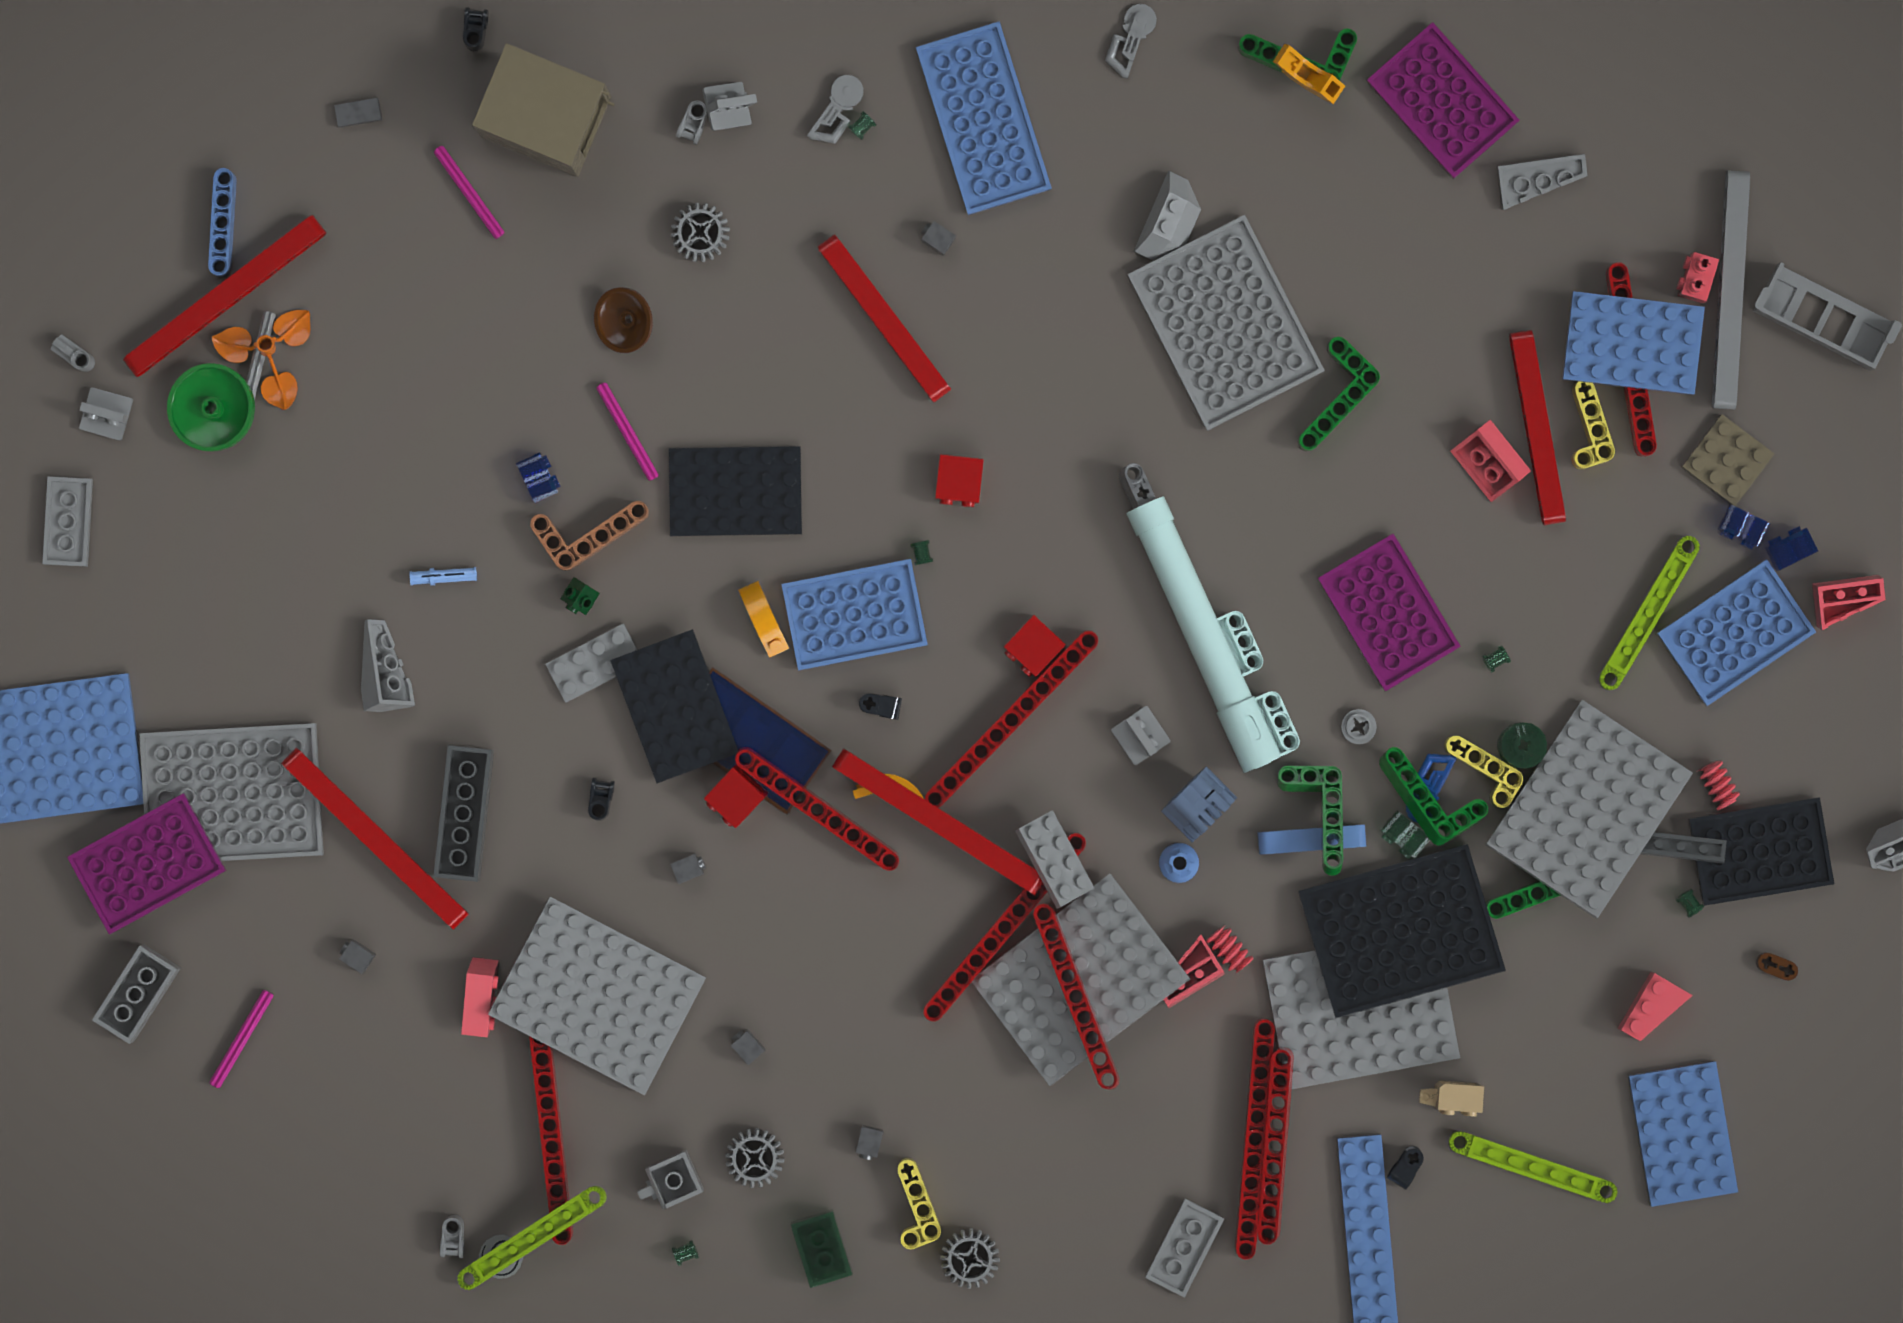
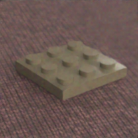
M1721 414L1682 465V468L1734 507L1775 453Z

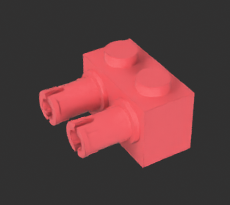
M1697 252L1690 254V257L1686 256L1683 264V269H1686L1684 277L1679 278L1676 288L1680 290L1678 296L1699 303L1707 302L1719 259Z

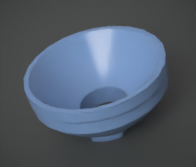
M1174 843L1162 851L1159 867L1163 876L1168 880L1183 883L1192 879L1197 873L1199 858L1191 846L1184 843ZM1181 856L1185 858L1186 866L1184 869L1177 870L1173 866V861L1176 857Z

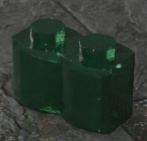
M1398 810L1393 813L1380 829L1383 833L1381 838L1390 845L1393 842L1400 847L1398 852L1407 859L1410 856L1415 859L1430 841L1424 831Z

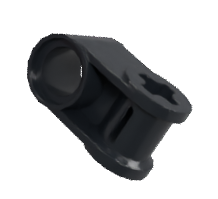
M469 7L465 8L463 41L470 51H479L484 46L489 16L487 9L476 11L470 10ZM470 36H479V41L476 44H469L468 39Z
M865 694L860 698L859 706L863 712L890 719H899L902 698L875 694ZM868 697H872V701L875 702V706H871L870 710H867L866 705H863V701L868 700Z
M593 777L588 813L592 819L602 821L608 817L615 781H598L597 778ZM596 805H602L605 809L604 814L600 817H596L593 814V808Z
M1415 1146L1407 1147L1391 1168L1387 1179L1406 1190L1424 1161L1421 1150ZM1416 1152L1418 1160H1412L1411 1162H1409L1410 1158L1408 1155H1413Z

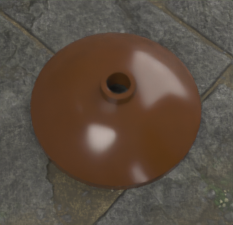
M617 287L608 290L600 297L594 311V325L600 340L615 352H634L643 347L651 335L653 318L650 307L644 297L631 288Z

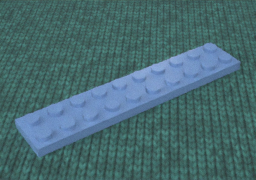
M1377 1134L1337 1138L1353 1323H1398L1382 1136Z

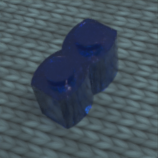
M539 452L516 463L535 504L559 493L557 488L561 487L556 475L551 476L548 470L552 466L547 455L542 456Z
M1729 505L1717 529L1721 531V536L1729 540L1736 538L1741 541L1740 545L1752 550L1753 547H1760L1770 523L1736 506Z
M1798 526L1788 531L1789 536L1783 539L1781 536H1778L1768 541L1770 545L1765 547L1776 571L1782 570L1818 552L1807 528L1801 529Z

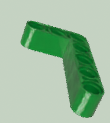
M1352 29L1341 30L1325 65L1306 57L1304 58L1325 72L1334 75L1340 81L1357 42V35ZM1252 34L1244 35L1240 39L1238 50L1241 55L1279 72L1282 71L1273 63L1282 47ZM1349 35L1352 43L1344 45L1341 42V36ZM1247 40L1253 42L1254 49L1250 51L1245 50L1243 42ZM1271 49L1274 52V58L1266 59L1263 56V51ZM1340 55L1343 58V64H1334L1332 57Z
M1343 337L1331 339L1327 345V352L1354 380L1299 436L1298 446L1303 451L1308 452L1315 449L1380 380L1378 370ZM1334 342H1340L1343 345L1341 353H1336L1332 350ZM1350 357L1358 359L1359 366L1357 368H1351L1348 365ZM1366 372H1371L1375 376L1374 383L1369 384L1365 382L1364 374ZM1350 388L1358 389L1360 393L1358 399L1349 397L1348 391ZM1335 404L1343 405L1345 409L1343 415L1334 413L1333 406ZM1324 419L1328 421L1329 429L1327 431H1322L1318 428L1319 420ZM1305 435L1313 437V446L1307 447L1303 444L1302 440Z
M1397 747L1389 748L1380 757V768L1433 844H1445L1477 824L1487 815L1488 806L1485 801L1475 799L1447 816L1401 749ZM1388 757H1392L1395 763H1392ZM1401 775H1404L1407 778L1408 782L1404 781L1401 778ZM1413 793L1418 794L1419 797H1420V800L1416 799V798L1414 797ZM1472 808L1476 809L1479 815H1476L1472 811ZM1426 811L1432 814V818L1427 816ZM1455 819L1460 820L1461 823H1462V826L1458 825V824L1456 823ZM1438 829L1442 830L1445 836H1442Z
M1334 766L1282 767L1279 770L1277 779L1278 787L1286 792H1321L1322 868L1328 875L1334 876L1339 874L1343 864L1342 773L1340 769ZM1288 775L1291 776L1293 780L1291 782H1285L1282 779V777ZM1312 776L1315 781L1307 782L1304 777ZM1334 776L1337 781L1329 782L1326 777ZM1335 797L1337 802L1329 803L1326 798ZM1332 817L1338 822L1330 824L1327 822V819ZM1331 838L1336 839L1338 844L1330 845L1327 840ZM1331 859L1336 860L1338 865L1330 866L1327 861Z
M1537 881L1492 898L1486 902L1489 916L1498 919L1561 895L1542 882ZM1535 887H1539L1542 891L1539 899H1534L1531 896V891ZM1514 895H1519L1521 898V904L1518 907L1511 905L1510 900ZM1495 902L1499 903L1501 907L1497 915H1493L1490 912V906Z

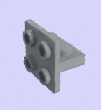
M742 82L710 86L702 89L712 131L752 124L748 107L757 103L756 94L747 95Z
M91 387L87 402H82L79 411L83 412L79 429L121 441L133 399Z
M1148 706L1143 707L1111 729L1134 765L1152 756L1171 741Z

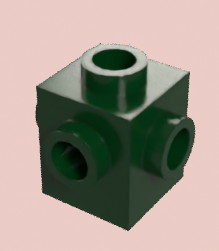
M573 577L560 599L567 603L565 608L574 614H577L579 611L587 615L600 593Z

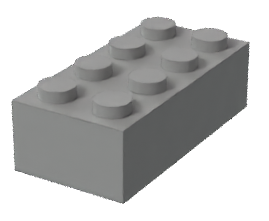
M145 944L140 945L92 1020L125 1042L133 1043L181 967Z

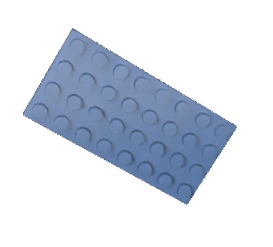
M1000 21L916 47L967 214L971 215L1051 190L1052 187Z

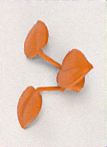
M294 310L281 315L276 319L273 326L274 333L280 337L262 335L251 347L252 337L242 327H231L212 336V342L216 351L221 357L231 363L245 362L248 358V351L258 348L261 355L268 357L274 376H269L262 382L261 394L269 404L281 410H286L293 404L298 391L297 381L289 372H283L278 375L272 355L276 351L275 342H281L284 339L287 345L295 347L304 344L308 340L311 331L310 312L308 310Z

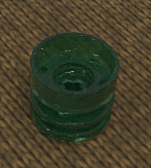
M1518 722L1508 725L1502 730L1497 740V750L1500 758L1506 764L1513 768L1526 769L1536 766L1543 760L1547 752V740L1539 727L1532 723ZM1520 740L1528 742L1526 751L1519 749L1518 746L1521 745Z

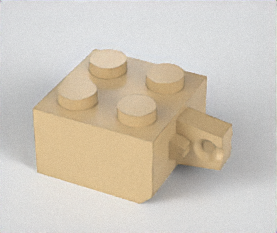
M1438 1081L1435 1084V1088L1420 1089L1419 1103L1431 1105L1439 1110L1441 1114L1454 1115L1455 1111H1461V1114L1464 1116H1477V1113H1483L1484 1086L1480 1083Z

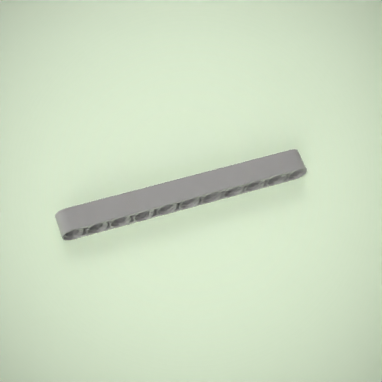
M1727 170L1725 175L1712 388V408L1735 410L1737 405L1750 190L1749 171Z

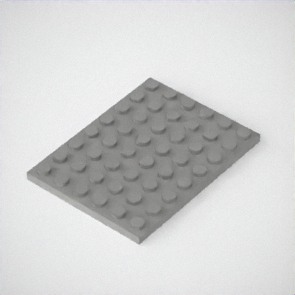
M1245 215L1127 274L1207 431L1325 371Z
M1581 700L1486 843V846L1597 919L1693 773L1584 700Z
M317 723L139 733L144 815L185 793L221 861L324 855L321 802L281 764L297 747L319 768Z
M1111 874L1095 884L1092 890L1081 895L1056 914L1106 1043L1190 980V977ZM1039 929L1035 930L979 973L972 981L1049 1086L1053 1085L1088 1058ZM1051 929L1047 933L1049 941H1054L1058 937L1056 929ZM1058 950L1055 953V959L1058 962L1063 961L1066 957L1064 950ZM1067 970L1063 974L1065 982H1070L1074 978V973L1071 970ZM1074 991L1071 995V1000L1074 1003H1078L1082 999V994L1080 991ZM1087 1011L1079 1015V1021L1082 1024L1090 1020V1014ZM1091 1032L1087 1036V1041L1089 1044H1095L1098 1040V1035L1095 1032Z
M549 897L488 1015L645 1095L706 977Z
M1315 950L1263 960L1279 1048H1289L1294 1054L1292 1089L1460 1058L1447 988L1335 1019ZM1280 1053L1282 1064H1286L1288 1062L1287 1055Z

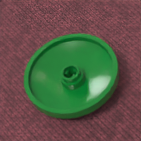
M215 363L197 365L185 371L173 384L167 401L168 420L177 437L188 446L207 452L222 451L237 444L249 431L255 414V400L247 381L235 370Z

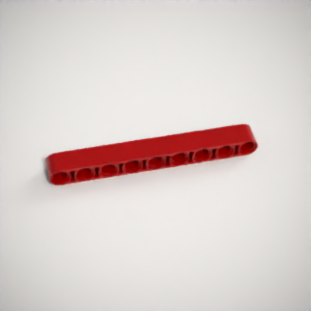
M833 234L817 246L823 257L932 402L935 403L951 391L944 378L838 237Z
M1617 262L1612 264L1606 270L1609 296H1615L1616 290L1621 289L1625 292L1626 298H1633L1627 267L1623 263ZM1613 268L1621 270L1622 277L1620 279L1612 276ZM1624 387L1634 451L1638 456H1649L1655 452L1657 443L1648 390ZM1634 398L1642 399L1643 407L1641 409L1634 407ZM1639 419H1643L1646 422V430L1641 431L1637 428V421ZM1642 441H1647L1650 444L1649 452L1641 450L1640 444Z
M1532 330L1510 333V347L1542 524L1545 526L1566 522L1534 335Z
M743 747L737 751L735 761L742 770L884 870L892 871L897 868L899 856L890 846L751 748ZM742 753H749L752 760L744 764L740 761L739 756ZM759 766H767L770 770L767 776H760L757 772ZM784 778L788 783L787 787L784 789L777 788L775 785L776 780ZM796 791H802L805 793L806 798L798 802L793 798V794ZM814 804H821L824 810L821 814H814L811 811V807ZM831 817H839L842 823L838 827L831 826L829 823ZM851 829H856L860 833L859 837L855 840L847 836V832ZM868 842H875L878 847L876 851L868 852L865 849V845ZM885 855H893L895 862L891 865L885 864L883 862Z
M1040 904L1034 909V919L1098 1084L1103 1089L1113 1090L1119 1085V1075L1057 915L1049 905ZM1042 909L1050 911V916L1047 920L1039 918V913ZM1051 929H1056L1058 932V937L1054 941H1049L1047 938V933ZM1058 950H1064L1066 957L1063 961L1058 962L1055 959V953ZM1067 970H1071L1074 973V978L1070 982H1065L1063 979V974ZM1074 991H1080L1082 994V999L1078 1003H1074L1071 1000V995ZM1087 1011L1090 1014V1020L1082 1024L1079 1021V1015ZM1091 1032H1095L1098 1035V1040L1095 1044H1089L1087 1041V1036ZM1098 1053H1104L1106 1056V1061L1102 1065H1098L1095 1062V1056ZM1111 1073L1114 1076V1082L1112 1085L1106 1086L1103 1083V1077Z
M1286 1047L1277 1049L1271 1058L1258 1221V1239L1266 1245H1270L1277 1240L1281 1229L1294 1054ZM1278 1053H1285L1287 1055L1288 1062L1286 1064L1278 1061ZM1277 1075H1283L1286 1078L1285 1085L1277 1084ZM1278 1096L1283 1098L1284 1107H1277L1274 1104V1098ZM1277 1118L1282 1121V1129L1273 1127V1119ZM1271 1141H1278L1281 1144V1150L1274 1151L1270 1145ZM1274 1162L1278 1164L1279 1172H1271L1269 1163ZM1269 1184L1277 1187L1278 1192L1276 1195H1272L1267 1191ZM1267 1206L1275 1209V1216L1271 1217L1266 1214L1265 1209ZM1264 1229H1272L1274 1238H1267L1264 1235Z

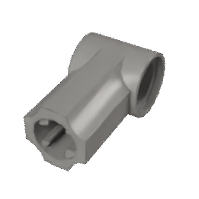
M63 334L52 343L50 350L66 360L74 368L82 372H88L94 368V357ZM82 356H86V364L79 366V359Z

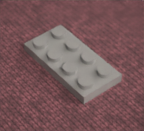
M47 476L42 564L88 567L93 479Z
M623 623L546 663V666L565 703L615 678L616 674L610 660L636 651L637 648Z
M1053 810L1015 830L1056 908L1062 907L1094 888Z
M1184 1198L1145 1278L1185 1298L1224 1218Z

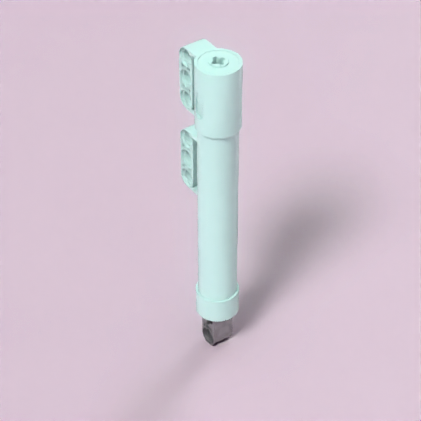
M1136 463L1127 465L1119 473L1121 484L1133 510L1126 513L1136 536H1139L1218 710V718L1243 773L1260 768L1296 750L1300 744V739L1280 695L1270 691L1257 697L1252 696L1244 679V676L1259 670L1263 665V657L1245 617L1239 611H1232L1219 618L1216 617L1173 523L1174 517L1165 497L1162 496L1156 499L1140 465ZM1128 470L1134 471V473H1135V479H1134V480H1132V479H1130V478L1128 477V475H1127V471H1128ZM1143 492V497L1137 496V493ZM1230 617L1235 618L1237 622L1236 627H1232L1229 624ZM1239 637L1244 638L1246 642L1245 647H1241L1238 644ZM1248 657H1251V658L1254 659V662H1255V666H1254V667H1250V666L1248 665V663H1247V658H1248ZM1266 697L1271 698L1273 701L1271 708L1265 703ZM1276 717L1282 721L1281 728L1275 725L1274 720ZM1285 737H1288L1291 741L1290 748L1284 745Z

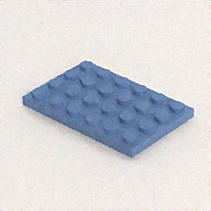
M1573 291L1562 380L1694 395L1705 307Z
M911 559L781 584L798 671L928 645Z
M1766 559L1659 631L1657 635L1705 706H1708L1809 638L1816 631Z
M1716 1061L1629 1075L1628 1079L1650 1206L1737 1193L1738 1187Z

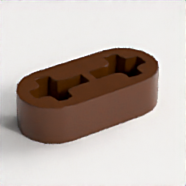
M1767 952L1761 953L1757 957V967L1765 973L1787 981L1793 980L1798 975V967L1792 961ZM1769 956V961L1776 965L1775 967L1767 966L1765 969L1762 959H1767ZM1791 965L1790 969L1793 970V973L1787 974L1785 977V972L1779 970V966L1787 967Z

